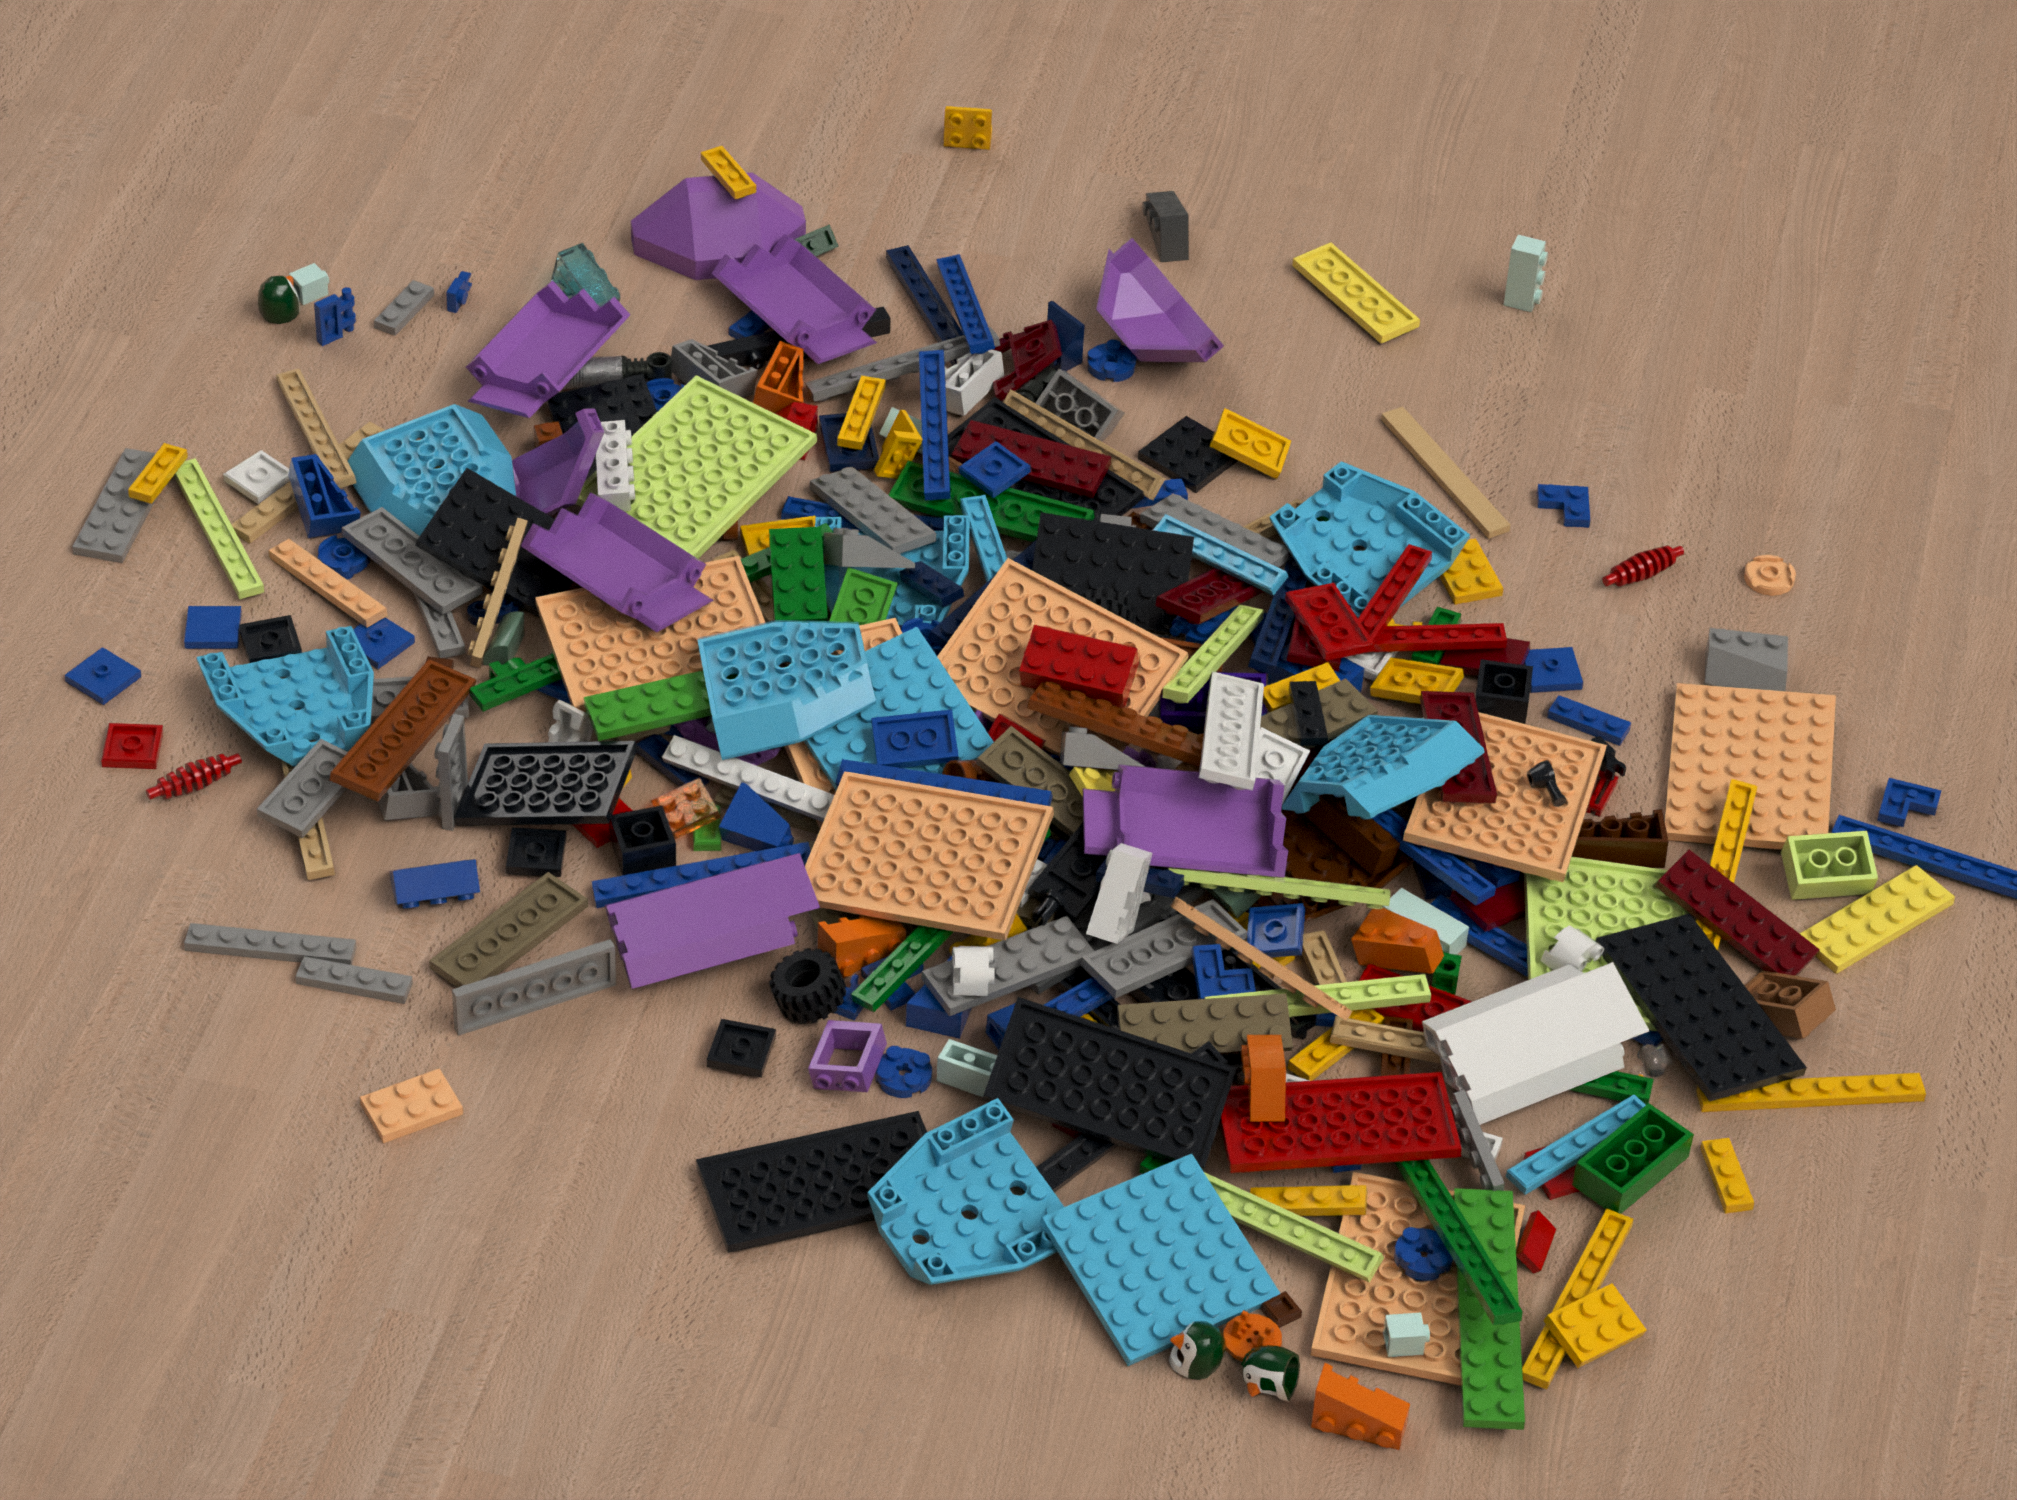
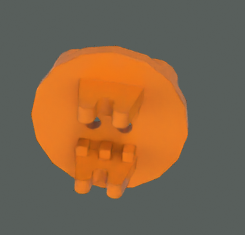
M1243 1310L1241 1315L1230 1320L1223 1330L1226 1342L1225 1351L1239 1361H1243L1245 1354L1252 1348L1266 1345L1282 1346V1333L1278 1325L1270 1318L1260 1314H1249Z

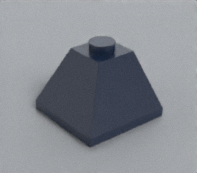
M1054 301L1048 302L1047 321L1052 320L1056 325L1062 355L1048 366L1056 371L1058 369L1068 371L1083 362L1085 325Z

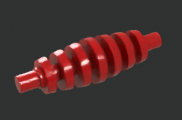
M1666 545L1639 552L1611 568L1610 574L1602 578L1603 584L1609 586L1615 583V585L1620 587L1640 582L1644 579H1650L1674 565L1676 558L1684 555V549L1682 546L1671 548Z
M222 753L216 755V760L213 756L206 757V763L203 759L196 760L195 764L188 762L185 764V769L183 766L176 769V775L173 771L166 775L167 781L164 777L157 779L156 786L146 790L149 800L158 796L169 799L172 798L171 792L177 797L182 795V790L185 794L192 793L193 787L196 791L203 789V784L206 787L211 785L212 778L214 781L221 779V772L224 776L230 774L231 768L241 764L242 759L239 753L229 757Z

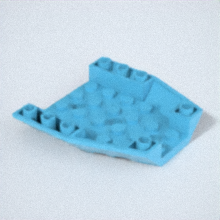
M456 404L362 439L348 459V463L356 478V484H353V487L370 513L383 507L419 536L466 468L516 496L511 455L483 415Z
M1342 461L1323 475V488L1296 509L1287 503L1270 516V521L1305 577L1315 586L1335 583L1347 603L1351 605V609L1357 618H1359L1408 544L1432 551V560L1401 606L1447 571L1470 538V534L1415 491ZM1324 516L1327 517L1329 520L1318 521L1316 518ZM1363 546L1365 550L1356 551L1353 547Z
M970 515L944 516V531H935L936 542L900 553V555L914 563L922 561L959 586H962L969 572ZM816 517L815 527L827 523L832 531L833 528H842L841 517ZM859 532V535H866L864 532ZM824 564L826 600L828 609L832 614L848 567ZM850 567L898 583L886 620L896 618L898 625H903L906 621L914 618H924L923 623L929 624L932 623V620L942 622L952 605L951 603L943 608L901 581L899 572L905 568Z
M774 620L697 639L713 724L722 760L800 743L877 704L859 622ZM836 650H843V653L840 655H831ZM783 662L791 663L787 667H779ZM731 674L738 675L735 679H726Z
M352 626L326 631L327 648L289 654L273 659H264L229 667L223 652L209 653L196 657L217 708L262 748L293 767L306 756L320 739L349 752L371 726L374 672Z
M1368 715L1321 749L1283 803L1282 808L1283 810H1291L1295 813H1305L1310 810V807L1320 801L1319 795L1333 794L1335 797H1345L1349 816L1371 819L1396 805L1435 787L1444 785L1446 780L1459 774L1460 770L1467 765L1474 763L1475 759L1485 753V751L1457 721Z
M998 1098L925 1133L868 1191L867 1195L879 1233L909 1276L933 1285L1021 1271L1058 1252L1040 1224L1042 1216L1059 1210L1064 1205L1010 1131L1014 1119ZM1014 1186L1020 1187L1024 1190L1025 1194L1020 1196L1014 1195L1010 1188ZM967 1210L972 1211L977 1218L969 1220L964 1218L961 1213ZM922 1235L926 1237L928 1242L919 1244L912 1237Z

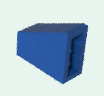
M741 782L719 825L722 840L753 851L793 845L794 837L792 836L790 825L747 784Z

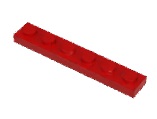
M1408 544L1359 616V621L1374 643L1377 642L1432 560V551Z
M1504 623L1387 626L1375 643L1374 651L1372 652L1506 648L1507 637Z

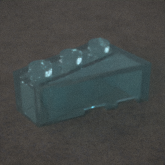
M583 243L558 252L551 281L553 280L556 284L560 283L565 288L563 292L567 297L574 296L584 288L599 306H602L613 297L620 302L621 297L618 289L612 286L605 270L599 267L593 253Z

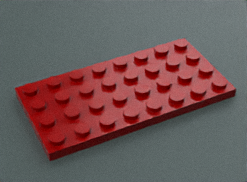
M1442 1072L1286 1082L1285 1121L1250 1122L1248 1085L1231 1086L1220 1118L1230 1173L1461 1157L1462 1148Z

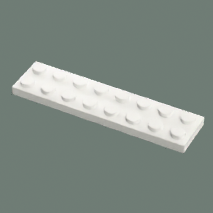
M1212 671L1209 683L1199 778L1213 784L1223 783L1231 785L1238 790L1248 789L1253 791L1256 778L1264 691L1263 683Z

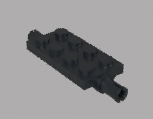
M1083 822L1029 888L1028 894L1041 902L1031 914V918L1035 923L1040 917L1042 918L1038 923L1039 926H1045L1054 912L1063 917L1068 916L1071 922L1074 923L1100 891L1101 882L1096 881V871L1107 856L1084 854Z

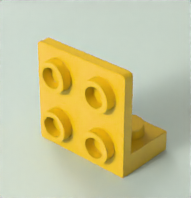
M946 106L944 147L990 150L993 126L992 110Z
M906 410L899 411L882 445L883 452L874 468V472L878 477L898 479L908 461L912 462L917 450L921 447L923 439Z

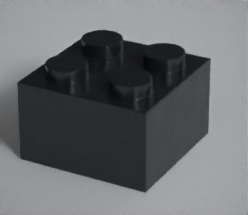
M1481 659L1475 697L1478 712L1525 724L1533 666Z
M662 805L612 815L609 823V835L622 875L676 866V842Z

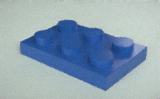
M952 709L871 718L876 762L878 765L904 768L959 760Z

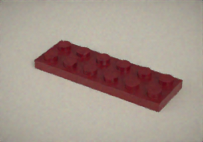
M970 420L951 454L953 459L964 464L996 441L1030 465L1031 472L1021 478L1022 480L1090 498L1094 497L1111 465V456L973 420Z
M1214 568L1157 596L1155 606L1164 609L1167 614L1178 615L1185 618L1187 622L1198 625L1265 591Z
M1421 691L1420 703L1424 719L1457 721L1485 751V753L1475 759L1474 763L1461 769L1459 774L1452 776L1445 781L1444 785L1439 787L1442 802L1496 803L1497 791L1474 692Z
M1690 849L1656 883L1655 887L1764 971L1798 976L1820 951L1818 947Z

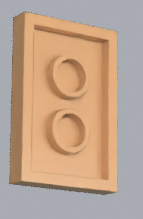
M440 1068L360 1097V1105L383 1143L463 1115V1106Z

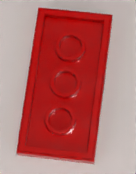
M1335 583L1286 592V602L1325 661L1374 651L1375 643Z
M1368 963L1358 981L1401 977L1402 975ZM1429 986L1431 992L1430 1002L1372 1009L1384 1018L1388 1016L1413 1019L1412 1030L1424 1032L1422 1021L1472 1001Z

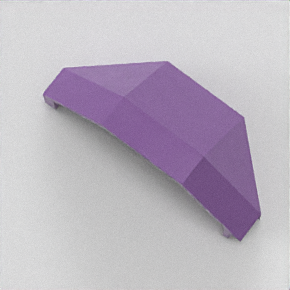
M753 172L746 174L756 184V193L736 200L715 176L685 178L631 220L633 252L638 257L694 280L716 279L711 273L725 254L741 263L754 244L771 253L784 233L793 239L805 235L806 220L803 207Z
M1133 238L1122 245L1114 254L1110 249L1108 250L1096 310L1139 361L1206 362L1224 347L1221 341Z
M582 409L576 412L578 422L566 433L512 460L516 497L549 516L560 512L561 508L566 509L576 504L604 435V429L595 409Z

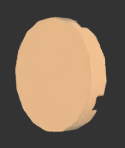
M1761 555L1753 558V561L1746 564L1744 579L1752 590L1760 594L1775 596L1787 593L1792 589L1796 572L1790 563L1786 564L1783 562L1784 559L1778 556Z

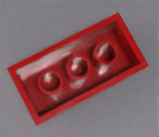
M1034 625L1019 669L1021 686L1037 689L1041 682H1054L1065 690L1081 691L1086 694V697L1095 700L1104 699L1113 706L1122 709L1126 706L1139 665L1138 648Z

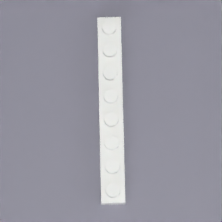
M675 735L662 756L663 761L667 764L737 790L741 782L745 783L763 800L822 822L834 798V795L740 759L730 758L722 760L720 752Z

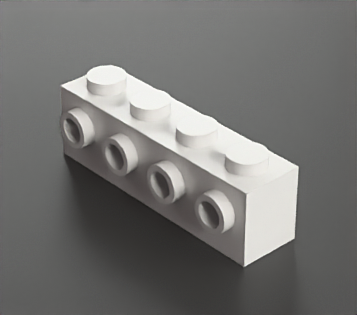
M625 420L601 422L604 435L596 452L598 496L606 499L623 511H630L631 500H635L634 484H630L631 481H634L633 466L628 465L633 463L632 448H627L628 445H632L631 430H626Z

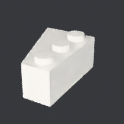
M989 350L984 354H971L969 352L956 360L957 364L948 369L945 367L947 411L965 416L994 387L993 382L1004 377L1001 352Z
M1123 843L1109 851L1106 859V866L1108 867L1100 884V891L1086 934L1118 944L1134 931L1153 853Z

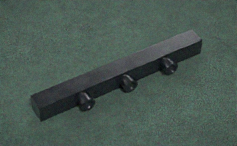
M884 306L876 308L873 315L862 328L870 337L890 333L891 318ZM770 331L707 346L718 351V356L728 361L730 358L738 360L737 365L741 367L751 365L755 369H761L765 365V361L771 359L780 341L788 344L791 343L787 342L776 331ZM803 352V359L808 358L809 356Z

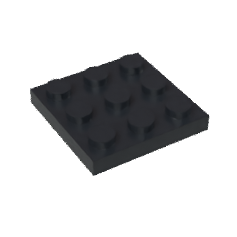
M1185 416L1138 451L1139 460L1171 479L1182 478L1184 486L1195 493L1238 462V460L1210 447L1214 431L1188 416Z

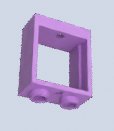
M828 1020L808 1067L814 1089L868 1092L887 1045L882 1024ZM835 1048L864 1050L857 1067L828 1065Z

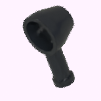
M1548 760L1536 764L1527 771L1530 786L1534 788H1547L1554 806L1559 807L1566 802L1565 796L1556 784L1554 770Z

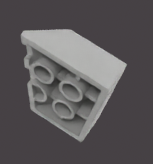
M1062 369L1057 370L1036 401L1037 405L1101 442L1112 433L1125 412Z
M1716 628L1709 629L1705 651L1704 685L1785 691L1788 666V636Z

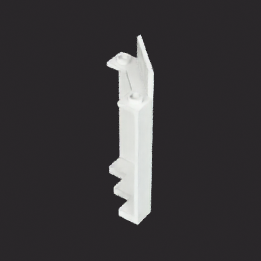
M1613 962L1586 973L1579 971L1569 964L1422 1021L1426 1046L1440 1056L1444 1081L1458 1092L1465 1090L1479 1125L1624 1068L1623 1056L1625 1053L1621 1042L1649 1032Z

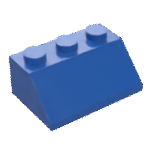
M476 859L389 871L395 904H402L403 909L419 907V901L430 900V905L447 903L446 897L457 896L458 901L474 899V893L480 892Z

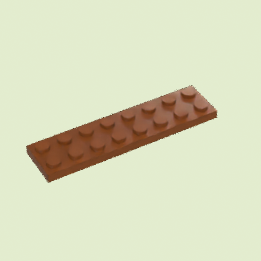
M429 659L331 771L329 781L362 794L367 798L379 801L470 694L469 689L475 686L476 679Z
M1041 682L1029 698L1027 709L1200 767L1204 734L1189 732L1186 727L1181 725L1172 726L1163 723L1161 719L1154 716L1145 717L1139 715L1131 708H1118L1104 699L1095 700L1086 697V694L1081 691L1065 690L1054 682Z

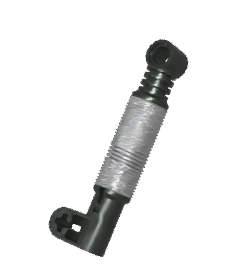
M664 352L652 353L646 358V361L643 358H640V361H637V358L631 361V358H627L625 355L591 357L562 389H573V387L574 389L576 387L579 389V387L592 386L643 374L648 382L658 378L672 379V359L669 354Z

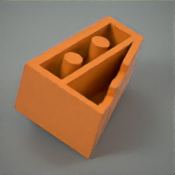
M782 341L779 342L756 386L753 400L754 404L772 413H776L792 402L803 403V349Z
M1384 908L1371 909L1351 939L1358 963L1364 966L1370 963L1380 968L1433 974L1444 957L1437 930Z
M860 915L859 919L848 920L846 917L839 918L838 923L827 924L825 921L818 922V949H821L822 952L826 951L830 953L831 957H834L843 978L853 975L861 970L862 967L889 956L906 939V929L900 922Z
M1247 1035V1045H1241V1062H1243L1244 1085H1248L1250 1122L1285 1121L1286 1065L1281 1035Z
M1324 1363L1316 1387L1311 1428L1399 1450L1408 1423L1410 1403L1377 1387L1372 1391L1358 1384V1378L1350 1375L1347 1379L1333 1372V1366Z

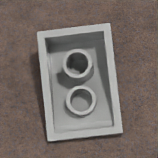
M833 528V533L824 532V564L841 567L915 568L914 562L869 536L859 535V530Z
M1069 727V732L1062 731L1060 764L1115 770H1118V764L1145 767L1095 735L1087 733V728Z

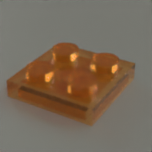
M700 778L651 800L653 807L663 806L674 839L721 818L717 807Z

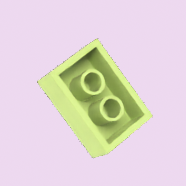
M1867 831L1788 836L1781 851L1791 900L1865 895L1873 891L1878 880Z

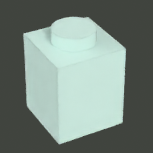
M315 263L289 273V276L293 277V285L298 299L303 305L329 295V277Z
M1421 1312L1385 1315L1383 1337L1388 1357L1424 1354L1425 1342L1430 1341V1331L1428 1324H1423Z

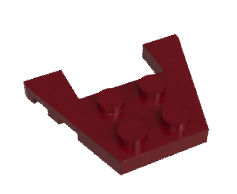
M1052 320L1024 327V332L1013 334L1011 331L1003 333V338L999 339L1000 346L992 350L1004 353L1011 349L1015 371L993 382L995 396L998 400L1003 401L1010 389L1016 391L1062 355L1057 328Z

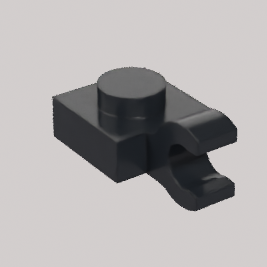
M1600 736L1591 739L1593 742L1607 745L1600 770L1605 772V777L1612 781L1614 780L1615 772L1619 773L1622 777L1625 776L1626 765L1615 758L1616 751Z

